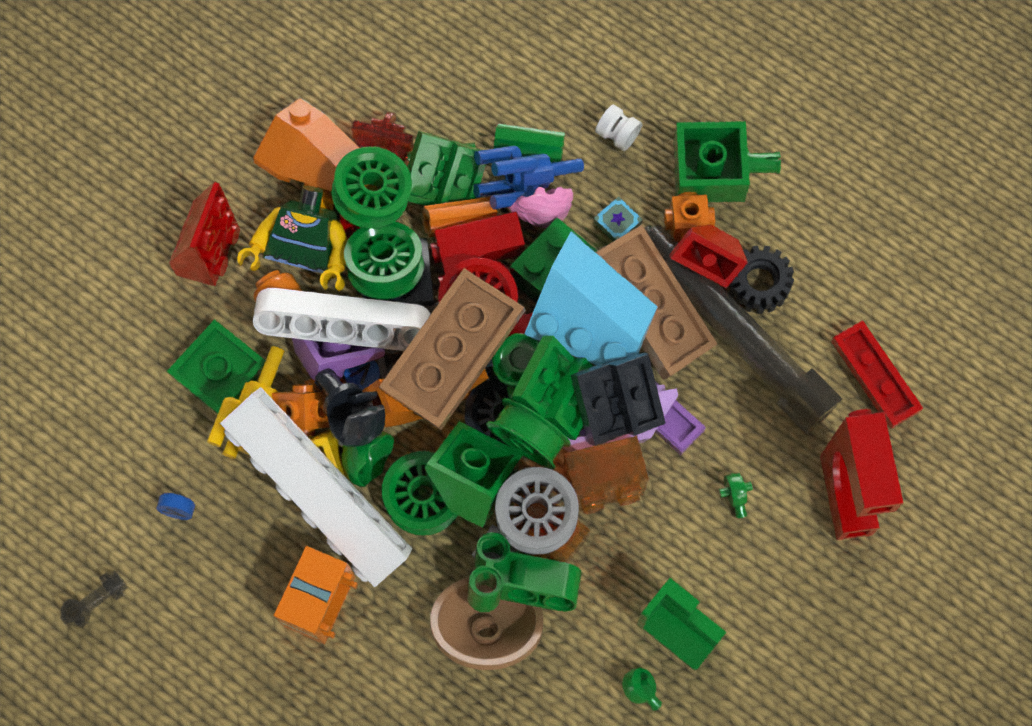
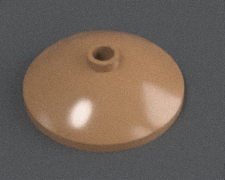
M469 577L453 583L436 599L430 616L432 637L444 655L462 666L479 670H496L512 666L529 656L537 647L542 637L544 624L542 608L500 600L499 605L493 611H476L469 605L467 600ZM486 585L477 587L483 593L493 591L491 587Z

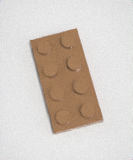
M642 225L595 252L658 306L643 341L642 348L645 353L649 354L652 364L663 380L672 376L717 345L716 340Z
M464 268L379 388L439 430H442L522 317L525 308Z

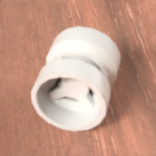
M613 104L599 120L595 133L604 139H612L616 147L626 151L638 136L642 123L634 117H626L623 110Z

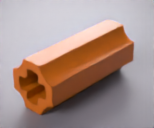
M490 197L427 205L422 210L424 231L428 234L429 238L435 237L434 230L497 216V209H492Z

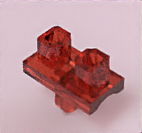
M388 111L383 120L373 117L371 124L357 120L353 122L351 127L353 142L359 148L369 146L380 147L396 154L403 162L408 158L407 152L413 150V135L405 133V125L395 123L396 114L394 112Z

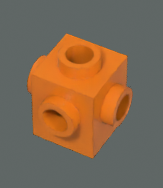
M684 192L678 196H672L670 209L664 210L665 230H670L671 245L678 244L690 228L706 225L715 226L714 207H708L707 195Z
M314 384L292 385V391L272 393V399L306 436H314L315 429L329 427L328 417L323 411L326 397L321 391H314Z

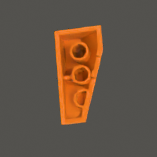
M299 98L275 115L253 157V161L279 180L289 183L293 179L306 183L308 186L331 192L338 163L346 154L359 147L324 113ZM365 185L368 190H379L374 185Z

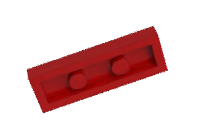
M863 320L832 338L831 343L878 412L885 413L886 422L890 429L923 410L922 405Z

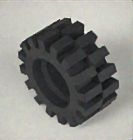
M758 245L752 246L751 252H748L747 249L743 250L748 263L728 286L730 287L729 294L731 298H737L735 303L739 307L742 304L746 305L745 311L751 312L752 308L757 309V314H763L764 309H767L770 313L775 310L776 306H782L790 293L794 278H792L794 273L793 266L788 267L790 260L787 256L783 259L780 258L782 252L778 249L773 254L769 252L770 246H764L763 251L759 250ZM754 269L767 270L774 279V285L766 291L755 290L749 285L747 275Z

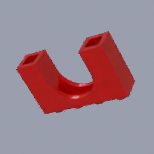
M517 211L434 230L436 242L430 243L434 263L441 262L444 275L438 276L439 285L448 270L463 260L487 258L499 261L520 256L525 251V242ZM533 313L522 315L508 336L515 333L524 334Z
M860 409L850 412L820 455L836 540L873 535L880 528L877 514L896 512L904 503L885 413L872 414L871 409Z

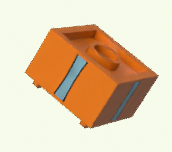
M306 546L273 616L285 628L325 645L328 637L334 639L336 635L331 630L350 588L357 589L358 583L354 582L356 576L348 563Z

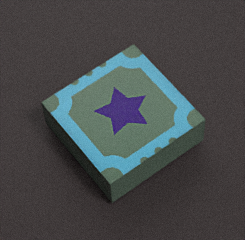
M618 196L594 217L593 223L614 242L639 227L643 219Z

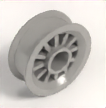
M531 467L520 470L510 476L498 492L495 505L497 525L500 533L508 540L509 544L521 552L536 555L553 552L570 539L576 528L579 511L576 492L570 482L554 470L543 467ZM535 486V493L531 494L528 487ZM540 486L547 487L543 494L540 493ZM519 491H522V493L525 496V499L517 495V493ZM553 491L558 494V495L552 497L551 499H549V497H550V495H551V493H552ZM511 501L518 504L519 506H510ZM561 502L564 504V507H553ZM540 503L547 508L548 512L544 517L535 519L530 517L526 510L531 504ZM509 515H520V516H518V517L514 518L513 520H511ZM553 515H562L564 519L562 521ZM525 522L522 530L519 531L516 527ZM548 523H551L552 525L556 526L557 529L555 531H552ZM530 528H534V536L527 535ZM539 528H543L547 535L539 537Z

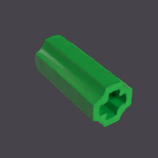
M498 124L493 149L517 146L523 157L547 154L550 157L551 163L560 162L563 156L565 133Z

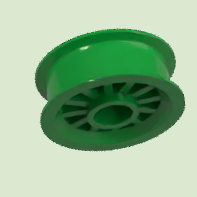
M371 146L355 149L346 154L336 167L331 190L334 206L345 220L358 227L378 229L389 226L402 216L407 207L412 190L411 174L402 159L389 150ZM365 185H374L379 190H368Z
M394 222L389 226L378 229L361 227L350 236L345 245L344 259L347 265L349 281L358 292L374 299L400 297L416 287L423 276L424 259L421 241L418 235L405 224Z
M504 398L502 400L503 410L494 422L488 421L486 423L488 429L507 446L522 453L523 457L541 467L554 470L556 468L553 463L554 459L562 447H570V440L557 427L538 413L514 400Z
M416 451L400 457L390 466L383 480L382 499L387 513L400 529L410 534L426 536L439 533L448 528L458 517L457 514L448 509L428 473L426 476H423L422 469H425L434 452ZM417 470L418 476L414 478L411 472ZM406 476L410 483H406L402 479ZM421 486H427L433 490L431 497L424 501L413 497L415 490ZM397 489L405 490V492L397 493ZM404 500H406V501H405L403 504H401L400 506H399L398 503H397L398 501H404ZM436 503L441 504L445 507L442 510H440ZM413 507V509H412L410 515H408L407 513H405L406 511H408L410 508ZM432 509L436 515L429 517L428 510ZM420 510L423 511V518H417Z

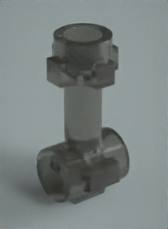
M116 570L110 574L106 572L99 577L102 585L82 600L68 599L63 603L60 619L66 626L73 625L83 628L89 623L90 612L110 596L115 600L124 596L123 591L128 586Z

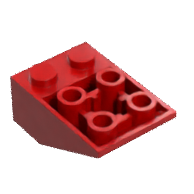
M212 183L193 200L169 261L176 276L211 286H216L219 276H224L228 266V251L231 245L234 246L237 243L240 234V226H238L220 183Z

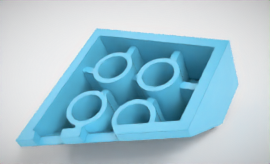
M571 231L550 269L524 335L538 341L541 340L542 336H554L571 355L578 358H586L590 363L600 365L639 353L658 306L626 278L622 277L600 255L590 249Z

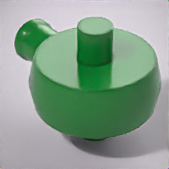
M730 473L724 476L725 488L719 489L720 498L728 497L731 506L735 509L736 518H744L748 515L745 504L747 503V491L753 490L751 481L744 483L740 473Z
M633 668L624 675L622 688L624 694L631 702L635 704L648 703L653 711L658 710L662 706V701L655 695V679L647 669Z

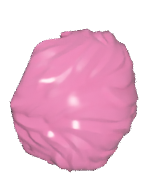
M538 187L533 195L529 197L520 196L511 207L507 208L511 212L517 211L518 218L536 227L547 228L557 217L561 221L566 218L572 206L573 192L570 188L564 189L562 187L545 192V188Z

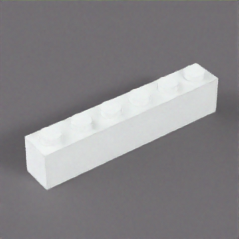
M261 387L253 392L220 423L225 428L224 433L234 445L242 446L251 456L250 461L259 472L267 473L277 483L276 489L280 495L288 501H294L302 510L301 515L311 527H318L326 535L330 548L338 555L343 554L353 564L352 569L362 581H369L376 587L408 558L412 550L410 545Z

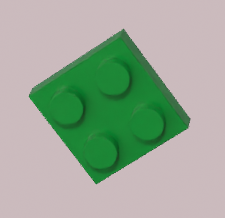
M214 319L167 370V373L218 415L225 398L233 397L239 400L245 383L258 379L266 360Z

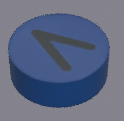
M374 360L345 369L344 371L346 382L357 384L361 390L376 380L381 379L379 366Z
M164 493L160 495L156 509L161 514L171 518L190 520L196 505L185 496Z

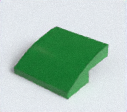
M418 131L407 166L412 179V190L408 202L427 206L475 199L473 186L481 183L486 164L477 165L474 159L475 152L481 150Z
M542 336L512 397L518 403L544 417L567 438L576 440L583 426V421L571 374L593 366L586 358H574L554 336Z

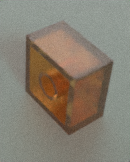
M637 436L564 454V476L574 488L578 498L579 511L583 510V514L599 512L604 509L605 504L617 501L619 506L638 502L640 500L639 496L645 493L649 477Z

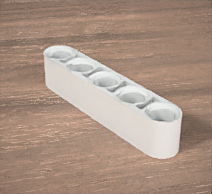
M266 288L257 296L253 326L261 334L405 351L429 318L430 313L428 309L417 304Z

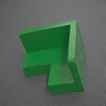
M669 578L641 612L637 625L689 668L696 671L723 638L726 631L697 609L700 603L698 599L673 579Z

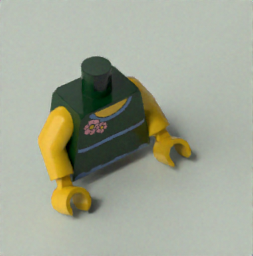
M303 186L300 202L289 201L282 207L275 208L258 226L249 242L251 248H244L238 253L237 260L239 265L243 264L246 257L252 256L255 260L251 264L250 269L251 271H256L261 264L258 255L259 253H264V259L322 273L320 283L325 290L328 288V282L333 278H337L335 288L338 292L343 290L345 282L340 272H343L346 266L344 249L348 239L342 224L337 221V213L320 208L323 190L313 186Z

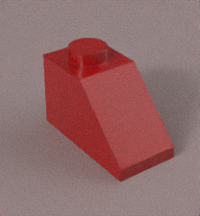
M713 225L690 228L669 254L670 258L725 288L730 285L748 263L739 240Z

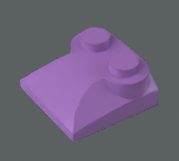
M292 338L295 353L313 380H315V376L320 371L328 368L332 369L336 376L341 379L345 369L384 357L385 354L383 348Z

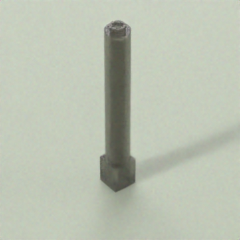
M660 224L654 227L651 225L646 226L644 229L698 314L780 397L776 404L805 434H808L829 417L842 401L838 393L813 368L805 372L721 285L671 259L669 254L677 246L678 242Z

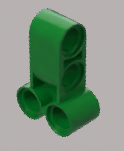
M490 532L479 538L476 545L475 570L469 577L467 593L469 605L474 610L479 612L493 611L499 605L500 600L562 612L572 611L576 608L582 571L579 567L565 562L510 552L508 540L499 533ZM495 553L498 554L500 558L490 559L487 558L484 554ZM486 585L491 587L493 591L483 593L477 587Z

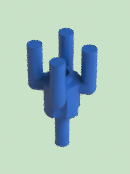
M517 146L476 151L474 159L477 165L492 163V174L494 176L505 175V179L475 184L473 192L476 198L491 196L490 205L494 210L511 207L518 197H529L534 194L538 187L548 188L549 184L554 181V176L582 172L584 170V163L580 158L551 163L550 157L547 154L523 157Z

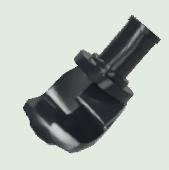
M330 368L320 371L315 376L316 381L314 384L326 397L323 411L328 417L331 434L339 446L361 447L371 443L373 439L382 434L386 415L384 405L373 406V400L377 397V392H363L354 383L343 384L336 376V373Z

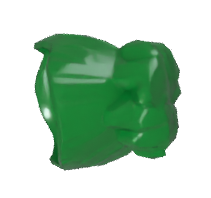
M521 333L508 336L492 358L495 374L502 383L507 385V395L509 399L514 401L516 400L512 397V394L540 342Z
M383 431L371 443L361 447L341 446L343 449L342 466L348 480L356 486L366 487L369 482L383 473L385 461L394 447V438L391 434Z

